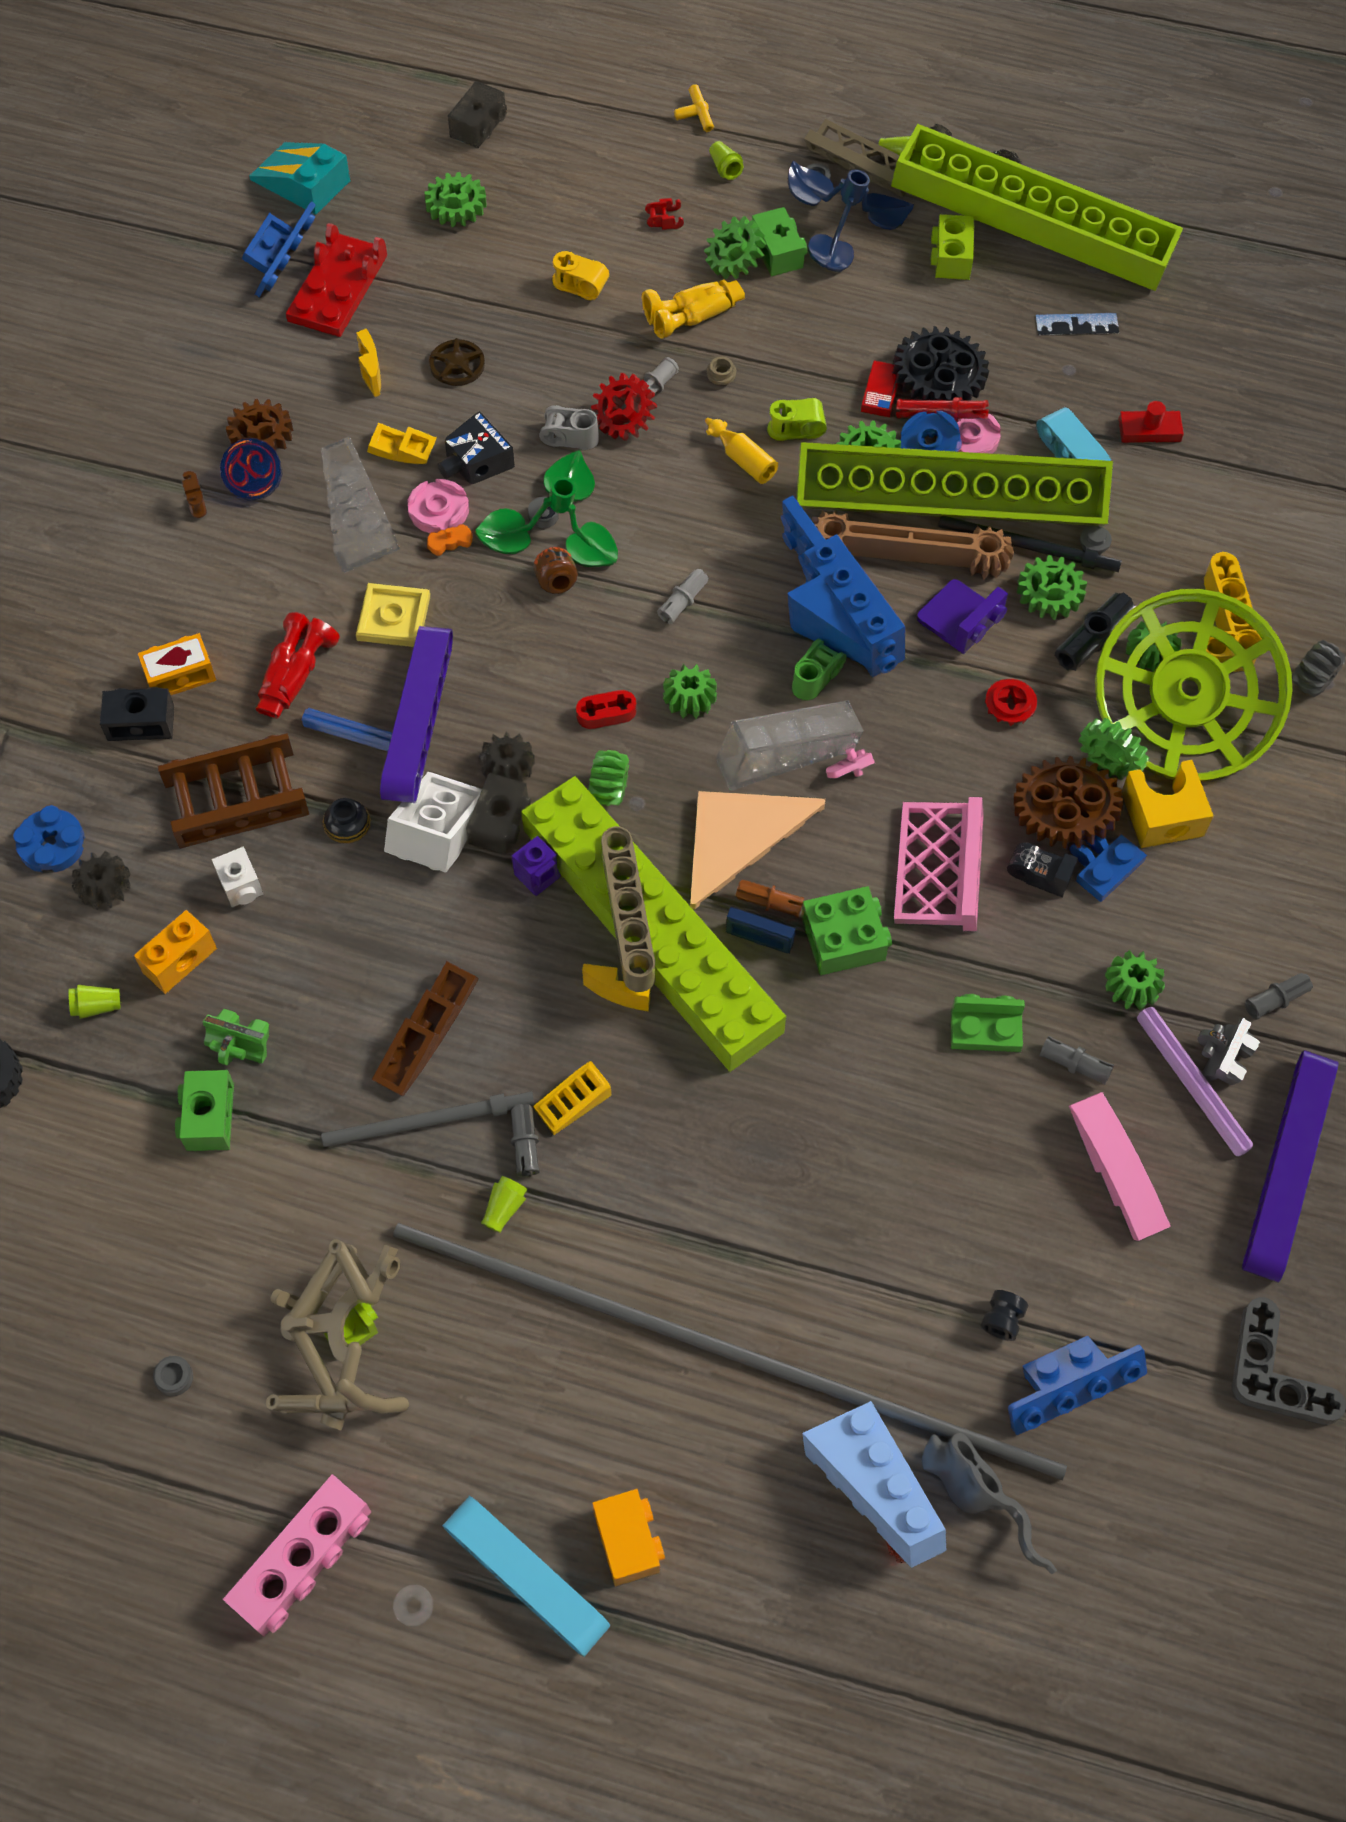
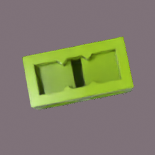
M940 214L938 226L932 227L931 244H936V248L932 247L930 265L936 266L935 278L970 280L974 250V216Z

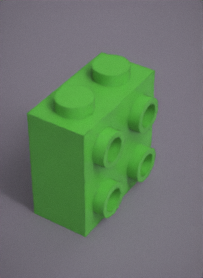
M869 886L803 901L801 918L820 976L886 960L888 947L892 946L891 935L887 926L882 927L879 918L882 916L881 906L877 897L872 898Z

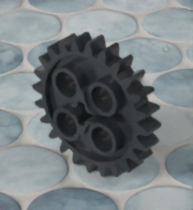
M934 326L933 331L929 333L923 327L920 335L912 331L910 338L904 337L902 345L898 344L892 363L894 365L892 373L897 375L896 383L903 384L902 392L912 391L910 399H915L919 396L922 400H953L954 397H961L962 400H971L972 397L978 398L980 390L985 388L989 375V370L987 369L989 361L984 360L986 352L978 351L979 343H969L971 336H966L963 339L960 338L959 330L954 334H950L948 327L943 332H939L938 328Z

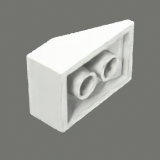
M427 772L422 778L416 803L402 802L388 818L384 852L395 855L403 860H410L428 866L432 870L447 872L459 857L488 798L489 791Z

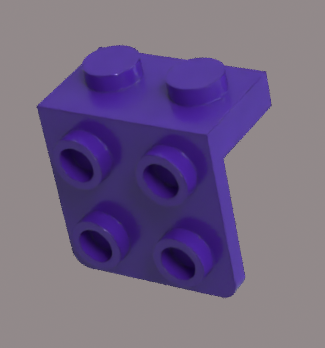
M953 579L918 612L917 621L962 654H965L975 643L981 641L994 624L999 623L1007 611L1005 604L1008 593L997 587L985 599L959 580Z

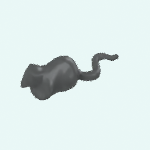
M958 1433L952 1436L948 1442H943L936 1435H932L922 1454L923 1470L937 1475L942 1480L953 1503L966 1513L978 1514L989 1510H1006L1018 1525V1541L1026 1559L1032 1564L1044 1567L1051 1574H1054L1057 1569L1052 1562L1042 1558L1032 1546V1527L1028 1514L1017 1501L1003 1493L1002 1485L997 1475L978 1455L967 1436L963 1433Z

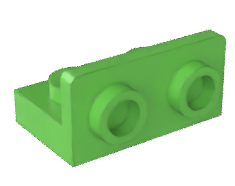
M965 994L961 997H955L951 1008V1049L1021 1052L1023 1048L1022 1014L1025 1008V1001L1006 995L996 998H981L976 994Z

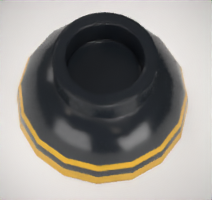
M337 799L329 805L324 813L323 827L325 833L332 840L339 843L358 841L366 835L370 828L371 818L368 810L360 802L353 799Z

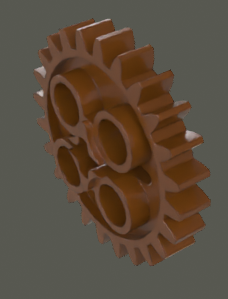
M1069 756L1067 763H1062L1059 757H1055V764L1051 765L1046 760H1043L1042 769L1031 766V775L1022 774V783L1016 784V793H1014V814L1019 816V826H1026L1027 835L1037 832L1038 842L1047 837L1051 847L1057 841H1062L1064 849H1067L1069 842H1074L1077 848H1081L1082 840H1086L1093 845L1095 835L1104 839L1106 838V829L1114 831L1115 821H1120L1123 807V798H1121L1122 788L1117 787V778H1109L1108 769L1098 772L1099 765L1097 763L1089 767L1086 766V758H1083L1078 764L1074 763L1072 756Z

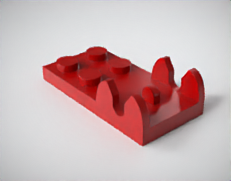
M328 223L325 234L326 245L316 242L314 249L315 265L287 310L286 318L287 322L341 337L385 261L387 249L382 238L375 237L374 243L339 234L337 226Z

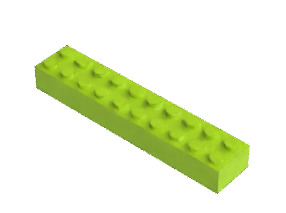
M917 124L897 160L891 187L964 216H974V220L1153 291H1156L1183 231V228L920 124Z
M801 442L799 447L796 500L805 509H836L838 511L1104 526L1108 524L1113 461Z
M574 776L521 811L523 830L531 840L538 836L556 854L559 873L616 938L602 861L601 839L603 833L608 828L620 826L580 780ZM633 842L655 959L654 984L728 1071L731 1072L784 1034L786 1015ZM614 846V847H611L610 849H612V850H621V849H623V847H621V846ZM618 876L616 879L624 881L629 879V877ZM624 906L621 908V910L624 911H632L635 909L632 906ZM636 936L628 937L626 940L629 942H638L641 939Z

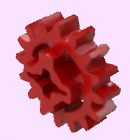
M620 373L619 380H616L611 375L609 376L610 384L608 386L603 383L599 385L603 390L602 393H594L593 395L598 400V404L592 405L591 409L598 413L596 416L598 425L600 424L599 429L605 434L608 433L615 440L620 436L624 441H627L629 433L638 438V429L642 428L647 431L649 428L645 422L647 419H655L650 413V410L657 408V404L651 401L655 393L648 389L649 385L644 380L639 381L640 379L635 374L628 378L626 374ZM625 404L626 408L623 410L621 407Z

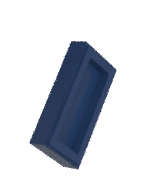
M730 907L726 920V932L728 934L790 954L794 944L796 928Z

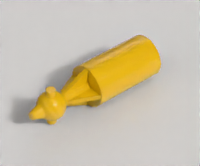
M705 419L708 426L706 433L713 437H720L725 447L726 455L757 482L764 484L775 475L778 469V462L744 433L726 430L727 423L720 419Z

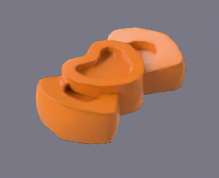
M463 524L457 527L446 528L438 533L431 532L427 539V547L436 556H441L445 550H455L458 546L469 548L473 542V533L468 526Z

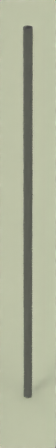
M398 1223L395 1227L393 1237L851 1404L862 1406L871 1401L879 1414L947 1439H951L955 1434L963 1433L971 1441L975 1449L1054 1478L1064 1479L1067 1465Z

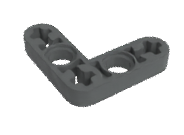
M1266 1297L1253 1299L1245 1307L1242 1314L1232 1382V1392L1235 1398L1246 1406L1321 1425L1335 1423L1344 1415L1346 1410V1401L1338 1390L1273 1373L1280 1310L1272 1300ZM1259 1308L1264 1309V1316L1270 1318L1263 1323L1261 1333L1254 1332L1258 1328L1259 1318L1253 1313ZM1250 1342L1260 1343L1266 1351L1265 1359L1261 1361L1252 1359L1247 1353V1344ZM1252 1379L1254 1380V1386L1266 1390L1270 1383L1273 1384L1270 1394L1266 1391L1257 1390L1253 1395L1248 1394V1387L1242 1384ZM1290 1387L1296 1391L1299 1400L1298 1404L1295 1406L1284 1404L1279 1397L1280 1388ZM1324 1398L1329 1399V1405L1335 1407L1329 1414L1324 1413L1323 1406L1314 1403L1307 1410L1304 1409L1307 1401L1320 1403Z

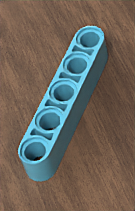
M469 1496L442 1525L465 1550L582 1657L586 1656L611 1626L594 1607L473 1497Z

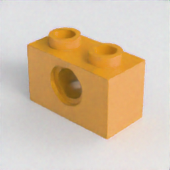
M185 910L134 954V957L142 973L166 994L217 948L210 931L191 913Z

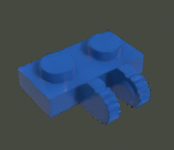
M1122 834L1110 845H1108L1105 838L1102 839L1095 835L1093 845L1086 841V844L1099 854L1096 858L1092 851L1085 847L1084 844H1081V848H1077L1075 843L1070 847L1071 854L1078 857L1077 860L1086 867L1077 875L1076 882L1100 902L1145 861L1147 856Z

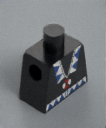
M480 411L446 437L445 449L447 458L437 463L438 469L445 479L459 472L470 484H476L515 467L513 447Z

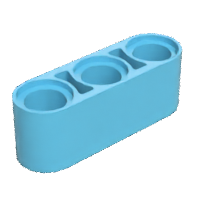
M1064 407L1037 421L1036 428L1039 437L1056 458L1111 461L1107 452L1068 408Z

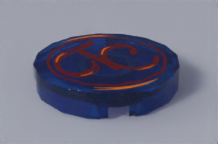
M255 438L241 439L233 443L224 452L220 463L221 478L227 489L236 497L247 501H255L256 499L270 496L278 488L283 475L281 461L277 452L266 442Z

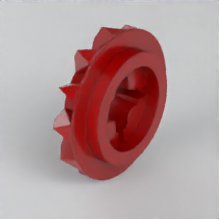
M1003 679L995 682L988 689L985 704L988 707V714H993L997 722L1005 721L1012 726L1016 722L1024 724L1029 717H1033L1037 708V696L1034 690L1025 682L1017 679ZM1009 694H1011V699L1015 703L1013 710H1010L1008 703H1006Z

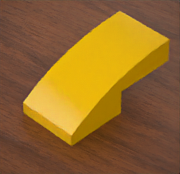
M366 328L356 332L359 352L361 354L358 359L362 378L374 397H377L381 392V375L375 344Z
M378 422L367 452L398 462L427 464L437 437L408 427L406 433Z
M583 964V985L592 992L613 1003L649 1012L650 989L644 992L630 990L624 981H618V968Z

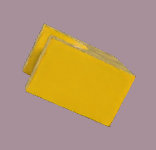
M1193 760L1181 762L1172 783V789L1175 792L1173 795H1162L1154 792L1147 785L1144 773L1140 769L1128 772L1122 788V796L1141 848L1205 836L1213 819V813Z

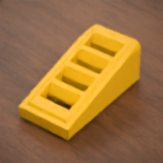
M589 1061L536 1103L533 1109L553 1135H555L611 1096V1086L593 1062ZM590 1080L596 1089L591 1091L585 1083L586 1081ZM576 1088H578L585 1097L581 1101L573 1092V1090H575ZM564 1096L573 1105L571 1110H568L561 1101V1098ZM553 1104L562 1114L559 1120L548 1108Z

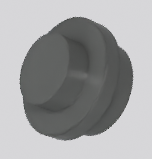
M1089 526L1082 531L1080 536L1083 550L1086 551V548L1099 551V555L1109 549L1112 541L1109 531L1101 526Z

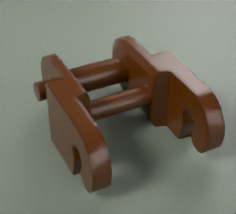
M192 471L184 472L183 478L186 480L182 481L191 514L195 518H202L206 515L207 510L197 475Z

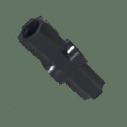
M1115 592L1096 611L1088 613L1083 624L1056 649L1054 656L1058 659L1059 665L1067 671H1076L1095 652L1101 651L1114 627L1130 610L1136 607L1132 598L1124 592Z

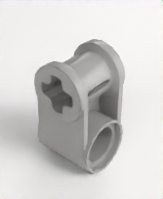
M557 405L550 406L545 410L544 417L546 422L539 434L540 440L543 443L553 447L563 446L582 450L592 449L598 444L597 416L593 411L565 408Z

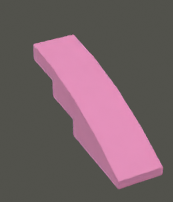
M1103 1092L1069 1105L1095 1172H1101L1114 1206H1120L1133 1240H1142L1171 1227L1137 1152Z

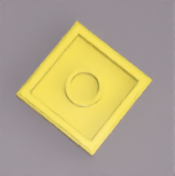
M368 583L356 631L357 641L414 647L418 628L425 624L430 601V590Z

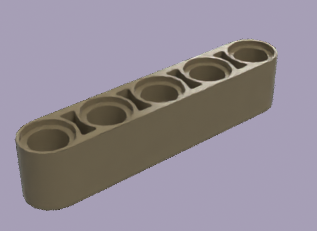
M614 826L608 828L603 833L601 845L602 861L625 985L634 992H644L650 989L655 982V959L633 839L627 829ZM614 846L623 847L621 850H612L610 848ZM627 876L629 879L620 881L616 877ZM624 906H632L635 908L632 911L621 910V908ZM631 936L639 937L641 940L638 942H629L626 939ZM642 967L647 971L642 974H636L631 970Z

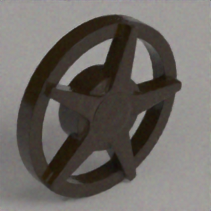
M455 338L438 345L431 352L429 364L431 373L438 381L451 386H462L475 381L481 376L485 368V358L482 350L476 344ZM454 347V350L448 354L441 353L448 348ZM459 347H465L474 352L465 353L460 351ZM479 358L480 364L473 373L469 368V361ZM435 360L445 362L446 368L441 374L434 366ZM451 373L455 375L465 373L467 375L464 378H449L447 376Z

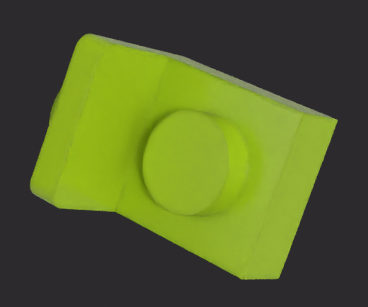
M358 1303L349 1312L343 1328L347 1344L358 1342L362 1345L378 1333L373 1322L378 1316L371 1305ZM323 1333L328 1340V1333Z

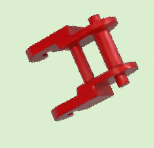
M671 198L659 199V202L648 203L645 206V211L650 214V217L647 219L648 226L662 227V230L681 228L684 225L683 217H679L678 222H675L674 216L666 214L668 211H677L681 208L680 199L675 200V205H673Z

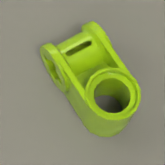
M816 398L777 400L770 406L769 414L772 419L768 423L767 432L775 440L816 439L826 433L827 425L822 402Z

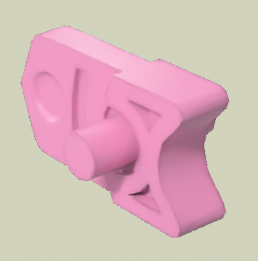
M849 748L846 750L847 758L827 767L826 774L828 778H838L853 771L855 777L863 775V768L875 762L872 754L865 753L864 749L855 752L854 748Z

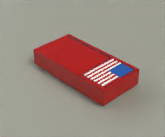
M873 361L861 405V412L890 418L899 385L896 383L897 375L892 373L893 364Z

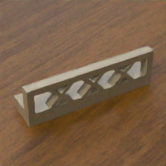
M826 118L817 132L810 129L804 138L810 151L850 171L855 169L861 170L869 176L871 182L901 197L905 195L906 192L891 187L894 175L893 169H895L899 158L898 154ZM828 129L838 134V142L825 137ZM857 143L861 145L863 153L859 154L845 146ZM881 155L885 157L886 165L883 166L869 158Z

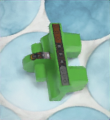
M223 1009L216 1017L207 1015L204 1019L203 1026L206 1029L204 1045L210 1047V1050L219 1052L218 1062L227 1066L234 1057L241 1060L246 1058L258 1063L264 1062L267 1057L266 1043L269 1037V1024L267 1022L255 1019L246 1027L240 1025L239 1016L235 1012Z

